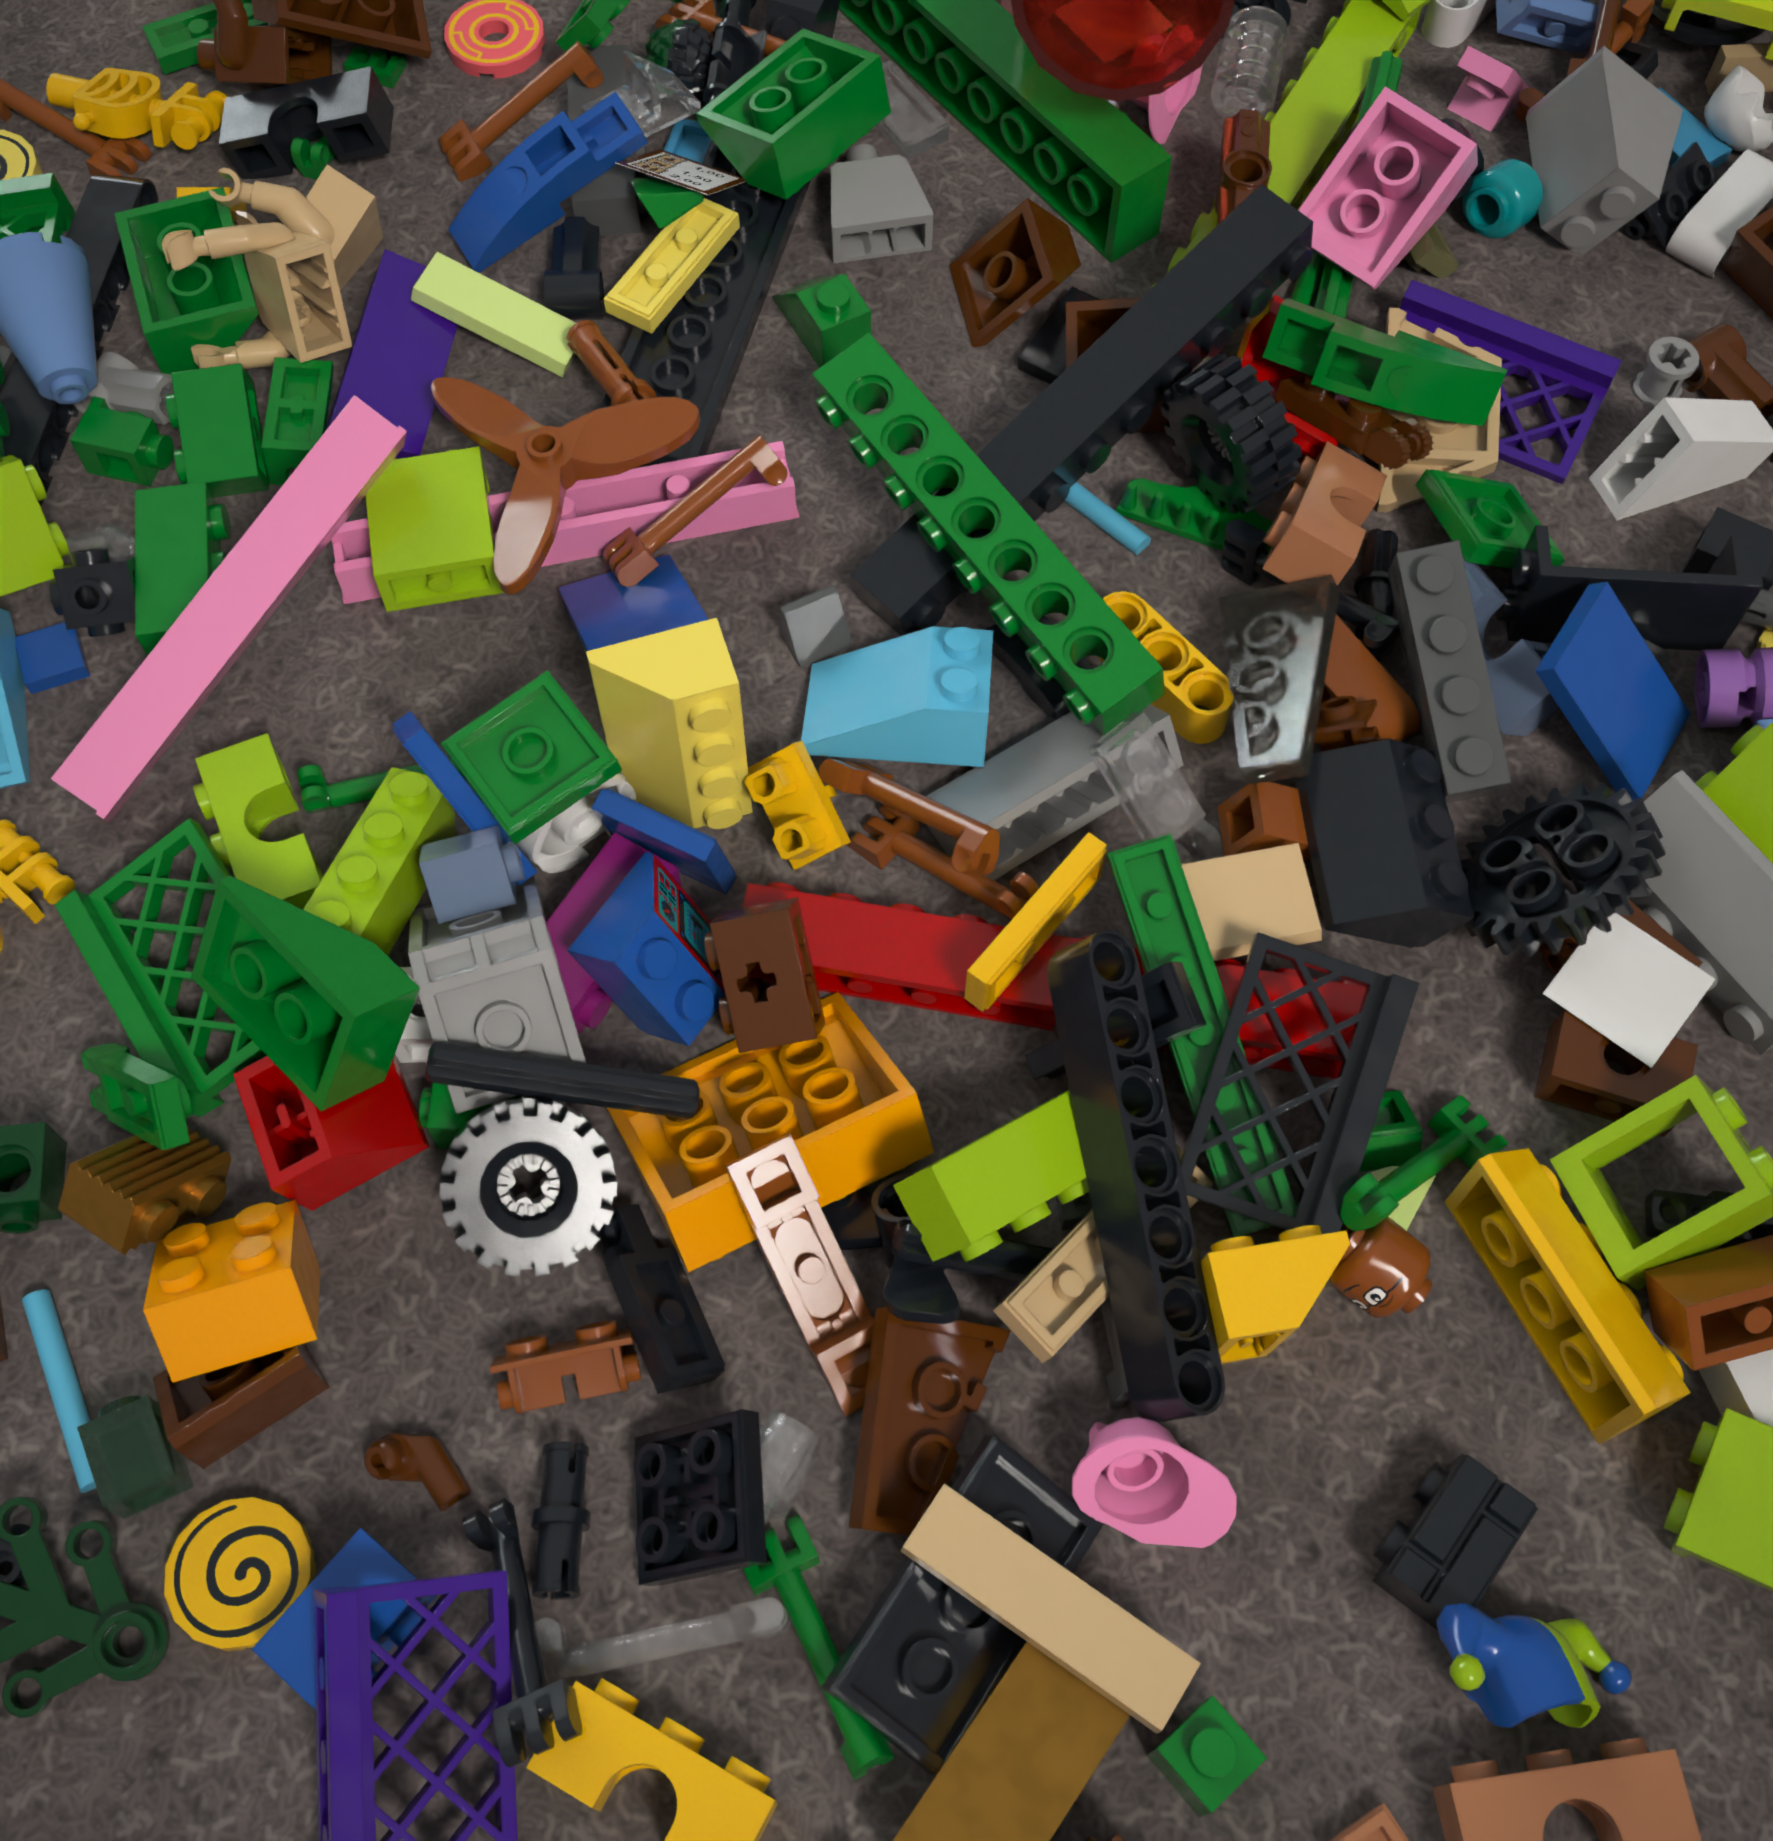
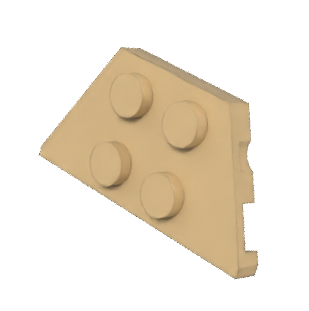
M1389 307L1386 319V334L1395 336L1398 330L1502 367V358L1480 347L1466 346L1457 336L1441 328H1437L1434 333L1405 320L1406 311ZM1501 387L1484 426L1431 419L1383 407L1384 411L1400 421L1413 418L1420 422L1421 427L1426 426L1425 428L1430 430L1429 433L1433 436L1432 442L1434 444H1432L1433 450L1429 452L1430 455L1418 461L1408 459L1407 464L1397 469L1389 470L1388 467L1384 468L1383 464H1379V471L1386 474L1387 478L1377 502V512L1386 513L1424 500L1415 484L1426 469L1478 478L1495 471L1499 452Z

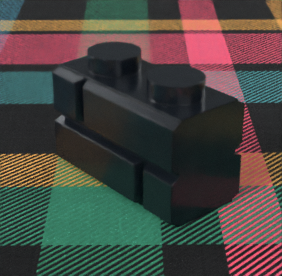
M1463 1453L1448 1464L1446 1468L1437 1461L1432 1464L1411 1496L1422 1504L1408 1526L1397 1519L1383 1536L1373 1553V1556L1383 1562V1565L1372 1581L1436 1630H1438L1436 1620L1446 1605L1468 1603L1475 1608L1477 1607L1538 1510L1533 1501L1508 1483L1501 1482L1496 1474L1470 1455H1464Z

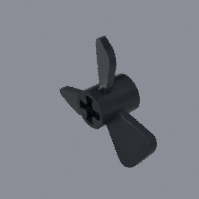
M914 1173L900 1174L887 1179L877 1187L873 1194L861 1188L845 1198L821 1208L841 1250L883 1248L886 1264L890 1271L883 1296L890 1313L906 1321L949 1324L959 1318L961 1313L959 1301L944 1273L946 1268L902 1260L900 1257L894 1256L890 1249V1242L893 1238L896 1223L903 1219L911 1220L893 1185Z

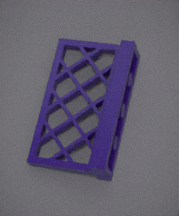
M1412 280L1400 306V309L1407 312L1405 320L1432 333L1437 328H1441L1457 336L1466 346L1480 347L1502 358V368L1508 370L1505 376L1511 374L1528 378L1532 386V392L1509 399L1503 385H1501L1500 415H1503L1512 436L1499 440L1498 459L1563 484L1622 360ZM1569 394L1589 402L1584 413L1562 420L1552 398ZM1540 403L1549 424L1524 431L1515 410ZM1576 429L1571 439L1568 431ZM1555 435L1564 454L1560 464L1556 465L1536 457L1530 443Z
M493 1570L356 1587L339 1586L313 1589L319 1841H376L375 1817L389 1828L380 1841H398L399 1839L403 1841H417L406 1830L437 1791L442 1793L467 1815L448 1841H467L477 1826L482 1828L495 1841H518L515 1766L508 1768L500 1756L492 1714L493 1710L512 1702L507 1571ZM487 1589L489 1620L471 1643L467 1645L439 1618L460 1592ZM442 1594L430 1610L415 1598ZM400 1599L422 1619L391 1656L371 1638L370 1603ZM431 1627L461 1653L432 1691L401 1665ZM488 1641L490 1645V1664L479 1655V1652ZM371 1652L384 1663L373 1679L371 1674ZM472 1663L491 1680L492 1700L470 1726L446 1705L442 1698ZM393 1673L397 1674L424 1698V1701L394 1738L373 1721L372 1699ZM435 1708L464 1735L433 1773L406 1750L404 1745ZM491 1722L493 1723V1745L482 1736V1733ZM373 1734L387 1745L375 1761ZM476 1744L494 1760L495 1781L473 1808L444 1782L471 1747ZM396 1755H398L426 1779L427 1782L397 1820L394 1821L375 1804L374 1783ZM495 1803L496 1827L484 1818Z

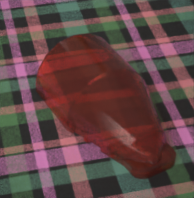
M1011 0L1015 27L1037 64L1076 93L1119 102L1163 93L1201 67L1228 28L1235 0Z

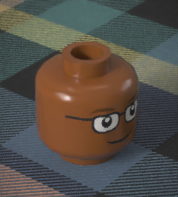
M1390 1217L1385 1218L1375 1227L1361 1231H1353L1345 1224L1342 1225L1340 1231H1347L1350 1245L1330 1276V1283L1374 1318L1390 1316L1400 1309L1404 1313L1414 1311L1425 1300L1432 1287V1281L1426 1277L1431 1265L1429 1249Z

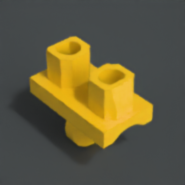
M803 741L792 743L748 768L749 775L744 781L753 801L763 805L774 828L772 840L781 859L790 861L793 870L810 864L822 856L851 843L831 801L837 797V793L834 787L823 785Z

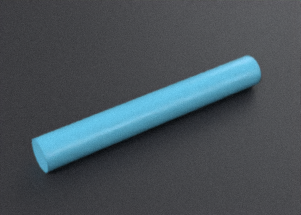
M1078 482L1070 487L1069 494L1064 502L1137 556L1150 544V536Z
M47 1289L37 1290L24 1296L22 1303L80 1492L86 1493L110 1482L51 1291Z

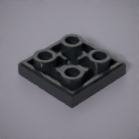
M740 1409L635 1437L636 1550L638 1553L639 1585H666L767 1563L759 1412Z

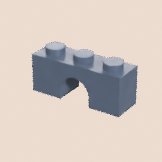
M1463 558L1500 732L1505 735L1525 737L1535 731L1559 709V706L1535 672L1549 648L1544 643L1520 639L1509 651L1496 659L1489 654L1484 642L1485 627L1490 617L1507 599L1477 564L1466 562Z

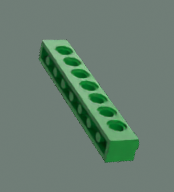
M867 333L812 373L820 396L814 401V404L826 424L834 431L841 426L851 439L848 440V445L859 463L866 470H870L875 466L885 479L882 481V485L893 503L901 511L908 507L911 508L920 519L917 522V526L926 542L936 552L944 548L956 561L952 564V567L964 587L971 594H975L979 590L992 604L988 609L995 623L1008 637L1017 633L1029 647L1025 653L1033 668L1045 681L1050 680L1052 677L1057 680L1067 692L1063 695L1064 702L1082 725L1086 726L1092 722L1102 735L1107 737L1165 694L1164 675L1161 665L870 333ZM873 409H883L876 414L866 415V413ZM919 448L912 454L899 455L905 449ZM942 488L955 489L945 496H933L936 491ZM977 529L991 530L988 535L982 538L967 537L972 531ZM1023 570L1028 572L1027 576L1018 581L1002 579L1011 571ZM1056 612L1066 615V618L1058 624L1045 625L1039 622L1043 616L1049 613ZM1087 656H1098L1105 660L1102 665L1095 669L1086 670L1076 666L1080 659Z

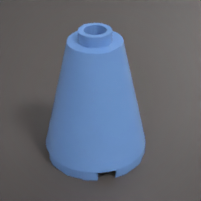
M25 232L0 239V333L41 396L60 404L80 402L88 396L89 392L97 384L90 265L84 250L71 238L61 235L62 244L44 241L41 232Z

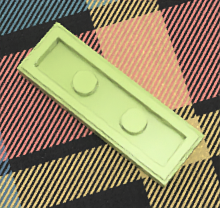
M436 252L413 287L411 301L562 378L576 355L568 347L567 343L569 342L566 339L570 328L576 322L439 252Z

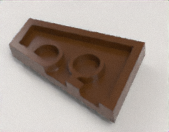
M887 1307L876 1308L849 1528L910 1536L943 1484L948 1485L959 1458L956 1446L970 1412H978L987 1387L982 1385L994 1353H1002L1011 1330L956 1320L949 1324L906 1321L894 1316Z

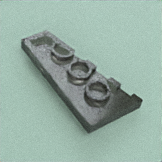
M1332 574L1219 598L1220 612L1225 619L1226 630H1223L1224 648L1229 655L1231 671L1227 672L1229 689L1234 696L1235 710L1232 712L1238 767L1248 785L1309 775L1340 594Z

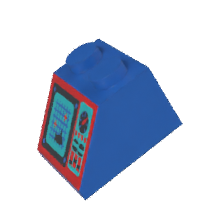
M645 852L567 950L637 1028L649 1035L686 1046L691 1045L718 1009L720 997L726 995L721 972H713L706 956L705 934L711 932V921L654 853Z

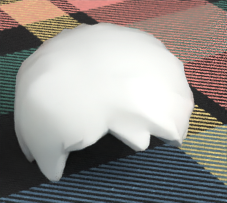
M1737 65L1714 91L1705 106L1704 118L1708 129L1733 150L1740 152L1747 149L1754 152L1762 151L1773 143V113H1765L1763 109L1765 95L1763 83L1741 65Z

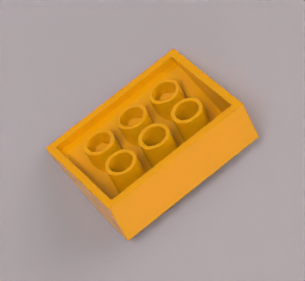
M839 992L821 1000L826 1024L817 1039L739 1053L736 1040L660 1074L693 1079L698 1083L700 1098L693 1118L684 1119L606 1108L655 1210L688 1273L756 1240L725 1165L786 1133L791 1134L820 1196L817 1200L821 1208L935 1153L917 1092Z

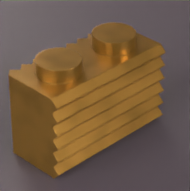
M188 1125L190 1142L168 1150H160L134 1135L70 1163L58 1210L123 1255H126L131 1248L136 1250L141 1243L146 1245L148 1241L156 1243L162 1240L172 1229H176L180 1223L185 1225L190 1218L194 1220L197 1216L205 1218L211 1215L220 1206L226 1195L227 1185L225 1180L232 1159L228 1151L221 1153L218 1144L211 1146L208 1137L200 1139L198 1131L190 1133Z

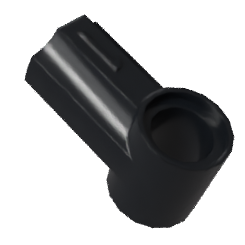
M565 217L561 225L554 227L551 269H546L544 273L545 307L570 320L604 319L600 306V300H604L603 275L600 269V228L589 223L585 217Z

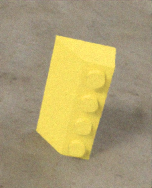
M717 618L586 651L606 744L618 760L622 768L621 772L633 787L636 794V802L694 829L706 825L712 829L728 828L738 823L743 815L753 813L751 795L744 782L749 773L739 681Z

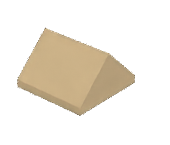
M1299 843L1181 864L1214 961L1248 955L1254 936L1258 932L1294 945L1322 941V928Z

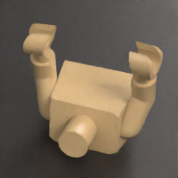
M328 164L307 197L293 187L255 181L254 184L245 183L233 170L225 167L217 172L223 178L234 181L235 186L232 193L227 196H221L215 191L209 190L211 197L221 206L232 207L240 202L251 204V208L254 210L275 214L291 232L297 231L329 242L340 290L383 239L376 197ZM246 211L235 212L238 225L258 224L255 217Z
M279 222L204 230V235L193 237L192 230H178L166 234L163 238V252L167 264L171 263L174 271L191 265L199 256L211 255L212 259L244 254L259 316L269 330L259 339L235 342L236 346L225 348L207 344L191 346L194 362L199 366V369L239 363L245 369L274 365L275 357L288 358L291 355L300 363L353 347L330 244L326 240L297 231L291 232L288 227Z

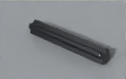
M435 1042L431 1045L425 1069L426 1079L431 1083L690 1119L695 1116L700 1098V1088L693 1079Z

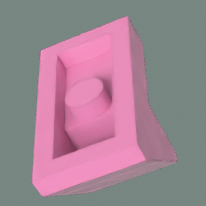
M1468 45L1457 65L1466 77L1447 109L1491 132L1516 105L1520 92L1529 87L1513 68Z

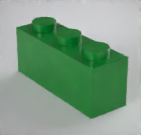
M206 482L135 490V636L147 656L227 556L226 551L221 549V540L231 538L229 515L224 504L216 505Z

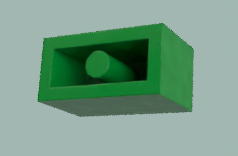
M239 363L172 372L174 393L166 395V407L172 427L180 431L182 449L174 451L175 466L180 482L182 484L206 482L213 498L270 490L269 477L261 450L263 436L255 383L243 365Z

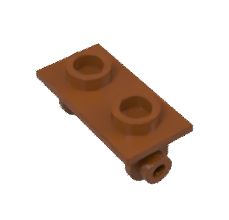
M605 1320L575 1328L576 1340L548 1345L547 1336L542 1334L505 1343L506 1354L496 1356L490 1365L491 1374L507 1371L508 1380L497 1382V1394L501 1410L515 1408L516 1414H521L526 1411L566 1403L567 1399L562 1376L575 1374L580 1400L619 1391H628L629 1383L642 1380L637 1352L625 1355L623 1353L622 1346L633 1344L634 1336L631 1328L618 1330L616 1320Z

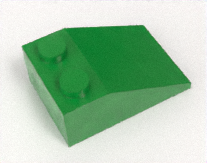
M232 876L218 880L191 978L321 1112L385 1081L420 987L375 943Z

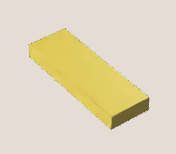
M704 198L703 202L662 229L604 297L606 312L652 334L740 228L739 213Z

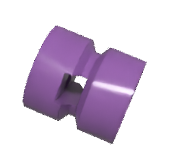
M1773 647L1756 648L1750 657H1744L1739 649H1711L1699 652L1695 668L1694 694L1697 720L1701 729L1736 728L1744 718H1749L1753 725L1757 720L1773 719Z

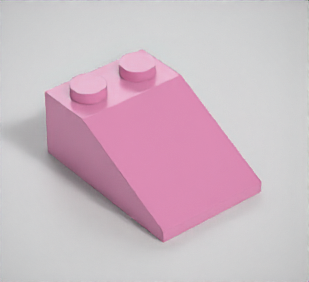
M1385 86L1298 210L1313 221L1311 249L1375 291L1445 212L1478 166L1477 143Z

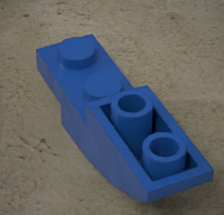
M616 92L573 121H570L563 110L526 138L491 171L461 208L448 230L473 270L480 273L566 215L559 203L617 165L615 162L626 159L648 144V141Z

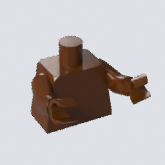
M213 0L217 11L214 39L204 38L200 40L197 47V57L200 67L204 71L216 73L218 82L273 88L332 75L331 37L269 23L268 26H248V16L241 0Z

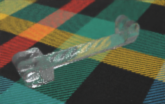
M772 1597L731 1605L729 1612L571 1647L568 1631L563 1624L548 1617L541 1618L535 1622L547 1684L559 1679L568 1680L738 1641L742 1644L780 1637L789 1631L792 1624L786 1608L777 1599Z

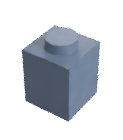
M498 825L422 845L419 865L438 924L516 904V882L525 880V873L517 845H514L513 842L504 844Z

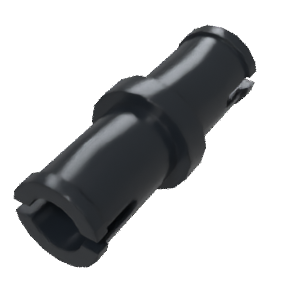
M567 1441L551 1442L542 1447L544 1458L540 1507L533 1510L531 1527L538 1531L535 1581L532 1586V1595L537 1598H547L548 1592H551V1600H567L580 1596L579 1576L582 1532L589 1530L591 1513L584 1509L587 1457L589 1456V1447L582 1443H576L572 1452H570L571 1442Z

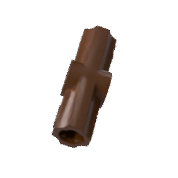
M1240 109L1236 115L1224 119L1221 138L1219 184L1214 204L1217 213L1216 226L1260 184L1268 188L1272 172V165L1269 160L1270 122L1264 120L1257 110Z

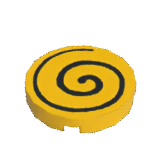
M256 1497L224 1500L199 1513L178 1535L165 1564L164 1596L174 1622L193 1640L224 1651L245 1650V1648L254 1647L316 1578L314 1550L306 1527L281 1505Z

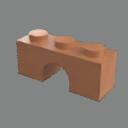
M1328 441L1315 460L1307 455L1300 463L1302 465L1300 473L1295 475L1296 479L1288 485L1290 488L1276 511L1278 516L1263 540L1264 543L1271 546V549L1262 568L1323 604L1327 602L1356 560L1366 530L1361 528V525L1378 502L1387 478L1386 474Z
M1644 1737L1598 1744L1602 1760L1574 1764L1570 1748L1526 1755L1524 1757L1528 1769L1527 1772L1501 1776L1497 1760L1453 1766L1450 1768L1454 1783L1433 1787L1445 1841H1544L1543 1831L1546 1819L1550 1812L1560 1803L1570 1805L1581 1811L1594 1826L1599 1841L1702 1840L1676 1749L1648 1753Z

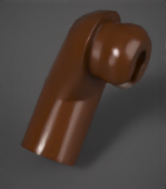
M408 1433L386 1434L379 1440L371 1443L365 1452L364 1464L367 1472L372 1477L378 1480L422 1482L440 1511H446L471 1492L470 1487L436 1437Z

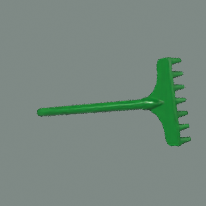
M1313 251L1307 268L1298 277L1290 299L1308 306L1311 305L1326 261L1324 257ZM1142 478L1134 479L1127 484L1116 509V512L1122 516L1222 551L1226 525L1231 520H1243L1266 533L1273 524L1272 521L1258 514L1254 508L1244 514H1241L1240 511L1237 514L1228 512L1226 505L1222 508L1218 507L1213 503L1212 494L1204 495L1197 488L1198 485L1179 487L1156 483ZM1267 544V552H1270L1271 546Z

